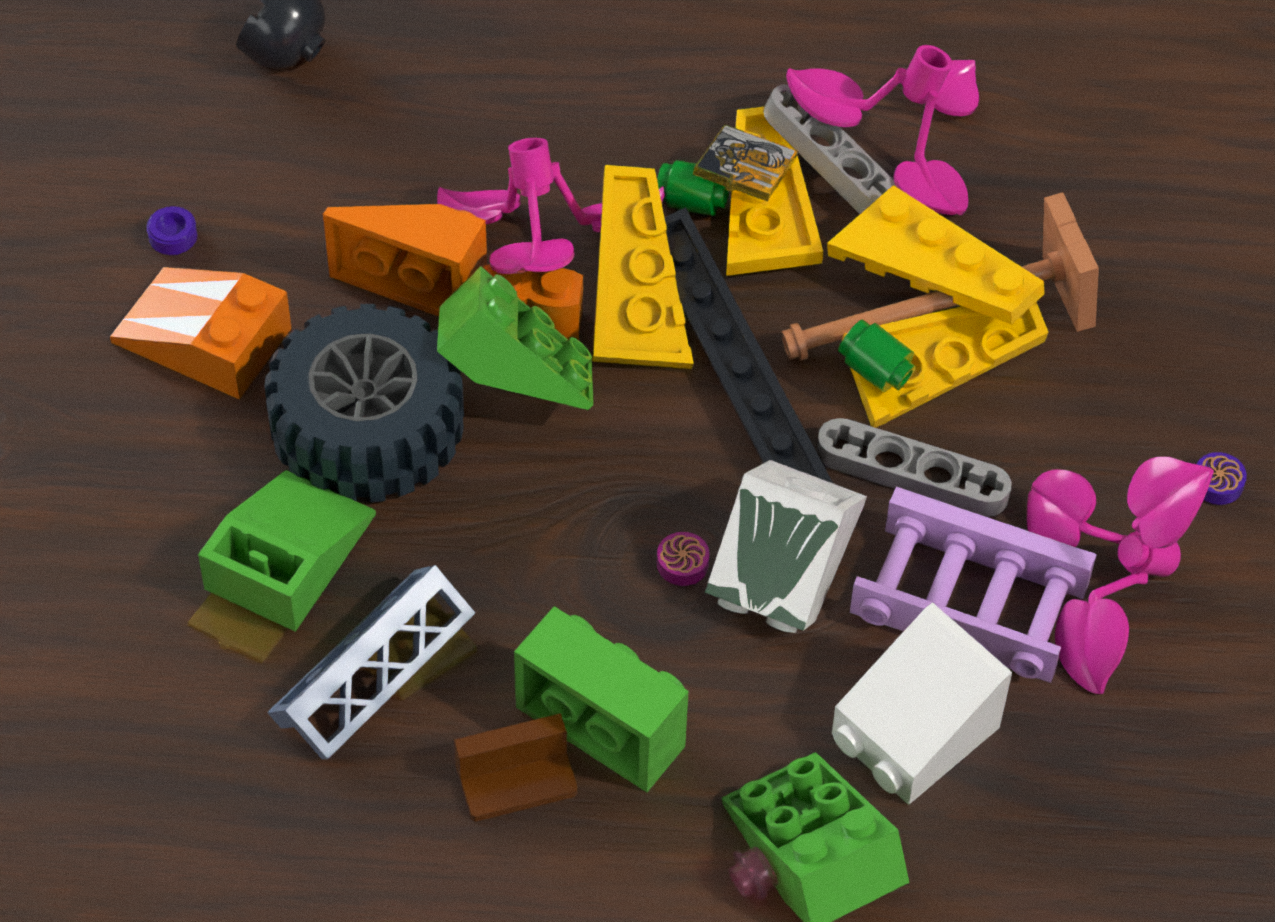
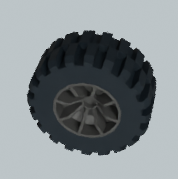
M360 304V309L347 310L346 306L333 308L331 315L322 318L320 314L304 322L305 329L300 332L298 329H295L283 340L284 349L279 348L275 351L269 363L270 372L265 378V395L271 440L274 441L275 452L282 464L289 466L290 472L298 477L310 480L312 485L323 490L326 488L356 502L357 497H370V502L372 503L386 501L385 495L397 492L398 496L401 497L415 491L414 484L419 481L423 485L429 483L439 475L438 465L445 467L450 463L456 453L455 446L461 442L464 430L463 384L461 371L437 352L438 331L434 330L431 332L430 323L416 315L411 319L405 317L404 310L388 306L387 311L376 309L375 304Z

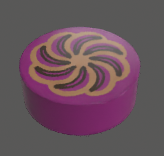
M676 532L670 534L661 541L657 549L658 572L666 581L674 585L687 586L695 584L703 579L708 571L709 548L701 537L693 533Z

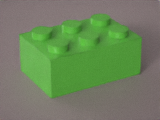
M554 606L514 651L516 708L534 720L561 713L567 731L568 742L645 792L650 790L684 749L689 691L672 674L665 671L658 672L640 661L636 653L626 645L621 643L613 644L596 633L593 627L582 617L577 615L569 616Z

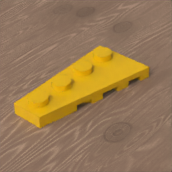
M605 165L592 362L692 369L694 362L691 347L688 345L685 330L686 322L682 303L679 300L675 280L676 272L673 257L670 255L666 235L667 228L655 169L614 165Z
M1037 302L1012 325L960 306L879 325L914 351L911 363L916 366V369L900 390L891 387L883 393L852 368L850 369L870 425L877 428L1045 342L1048 330Z

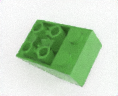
M480 266L440 306L437 352L475 383L586 410L593 406L592 356L589 350L576 338L570 337L567 339L557 331L552 319L541 308L537 306L530 308L517 297L515 288L501 275L496 274L493 277Z
M285 470L227 514L202 548L198 557L204 590L296 632L375 517L376 510L348 497L341 496L326 488L323 490L312 485L310 480L298 477L294 473Z
M816 752L807 757L798 758L788 766L759 780L748 782L740 789L721 798L723 806L779 894L803 922H832L910 883L898 829Z

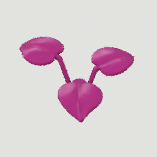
M922 45L916 50L908 68H898L894 77L868 99H863V92L856 82L840 72L828 69H788L786 74L787 82L799 105L817 120L837 127H853L858 125L862 119L861 110L868 111L873 108L899 83L903 85V93L909 100L918 104L926 103L914 155L915 162L905 161L897 166L894 172L895 185L936 213L947 215H962L965 213L968 207V192L963 179L946 162L940 160L927 162L924 151L934 108L941 113L952 116H966L976 110L979 103V92L975 77V60H951L949 55L940 48Z
M543 138L521 139L509 145L511 167L508 168V190L457 192L439 187L437 204H442L456 210L468 211L476 217L486 220V225L498 221L503 213L513 212L520 206L521 200L517 189H520L522 196L528 197L532 242L513 243L495 250L489 259L491 269L497 273L548 272L563 268L573 260L574 247L569 240L552 239L542 241L537 196L548 193L553 180L580 225L592 224L593 231L600 232L602 203L583 209L580 208L561 175L559 162L551 163L548 141ZM663 186L659 189L661 203L664 199Z
M1154 457L1145 461L1134 473L1128 489V506L1131 512L1137 516L1132 522V528L1136 531L1128 536L1101 529L1086 522L1095 509L1096 494L1090 483L1080 474L1067 470H1050L1042 473L1033 482L1027 501V528L1029 532L1073 547L1078 545L1081 531L1085 534L1119 544V561L1132 573L1130 576L1093 590L1089 595L1088 602L1079 599L1068 601L1058 616L1055 628V645L1061 646L1059 659L1071 678L1086 690L1094 694H1104L1108 679L1119 665L1125 653L1129 637L1128 619L1121 606L1113 600L1102 598L1134 584L1145 585L1148 582V575L1167 577L1177 569L1181 556L1177 541L1190 526L1205 498L1214 472L1212 468L1172 457Z

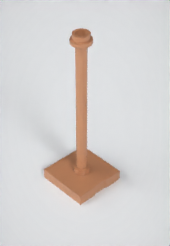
M1064 193L1045 197L1043 222L1044 260L1021 267L1043 281L1051 279L1055 283L1077 332L1096 327L1099 267L1082 235ZM935 291L805 330H801L800 325L794 323L790 325V329L781 331V336L789 360L799 358L801 361L808 359V349L842 340L843 334L848 333L862 319L870 325L873 323L883 325L958 306V304L953 303V296Z

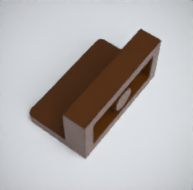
M561 713L454 739L456 770L470 817L475 822L572 798L577 795L578 787L567 755V731Z

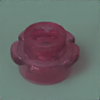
M755 846L743 854L739 850L733 853V859L737 864L730 867L728 871L739 892L745 898L754 893L757 899H765L767 896L766 892L778 885L776 875L766 857Z

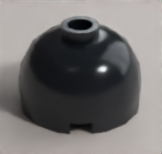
M261 0L260 2L264 4L257 17H254L252 14L249 16L238 36L236 47L249 59L265 68L280 70L293 67L303 58L311 62L326 42V39L320 35L325 25V10L321 1Z

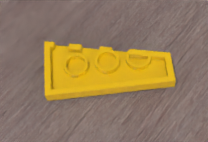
M764 107L737 110L736 130L789 148L795 152L790 160L784 158L785 162L783 165L777 168L765 167L754 162L758 161L767 164L768 161L767 153L755 149L753 151L749 149L747 156L751 155V159L754 161H751L749 157H746L745 160H740L779 174L778 178L737 163L740 169L739 173L749 172L754 175L755 179L772 184V187L768 188L752 181L741 183L744 180H733L738 177L733 174L726 276L822 264L823 248L797 152L768 123L764 116ZM735 143L734 147H744L745 145Z
M894 185L827 243L828 256L843 262L849 257L865 263V270L883 277L889 272L910 280V287L929 293L930 290H937L953 296V303L1011 325L1044 295L1043 280Z

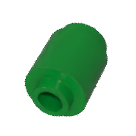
M676 160L674 164L663 163L657 178L658 188L660 189L663 186L664 199L662 202H666L668 208L681 210L686 207L688 212L714 216L718 207L725 208L728 202L730 180L724 179V176L698 167L696 163Z
M863 319L850 329L838 348V352L846 357L845 364L883 393L891 387L900 390L916 369V366L911 363L914 351L877 323L870 325Z

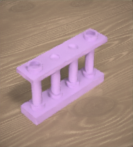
M896 486L889 502L885 532L896 535L876 582L857 576L853 585L850 613L860 616L863 620L873 625H886L905 631L917 616L933 602L1007 668L1012 669L1022 677L1038 678L1051 683L1061 646L1049 643L1048 639L1065 595L1069 594L1081 599L1084 598L1090 582L1096 554ZM915 543L946 552L926 600L896 590ZM965 560L996 569L977 617L946 607ZM1015 577L1046 586L1027 635L997 625Z

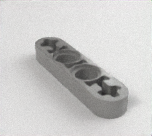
M783 84L773 89L763 111L768 123L859 214L893 185L896 186L894 180L841 127L823 123L808 114L794 98L789 85ZM810 135L822 137L830 146L827 147L816 143ZM843 167L856 170L863 179L851 177L843 170Z
M832 419L824 423L819 430L817 454L822 463L833 470L893 489L897 486L986 517L998 515L1008 505L1012 482L1009 475L996 465L849 419ZM839 439L848 442V444H844L842 449L833 447V445L838 443ZM863 445L868 446L866 458L859 457L862 454ZM881 452H894L902 458L903 462L897 467L889 468L880 465L875 457ZM931 467H942L951 474L952 478L944 483H935L928 480L924 472ZM961 476L968 478L965 481L964 489L959 488ZM985 485L994 487L989 496L980 493Z

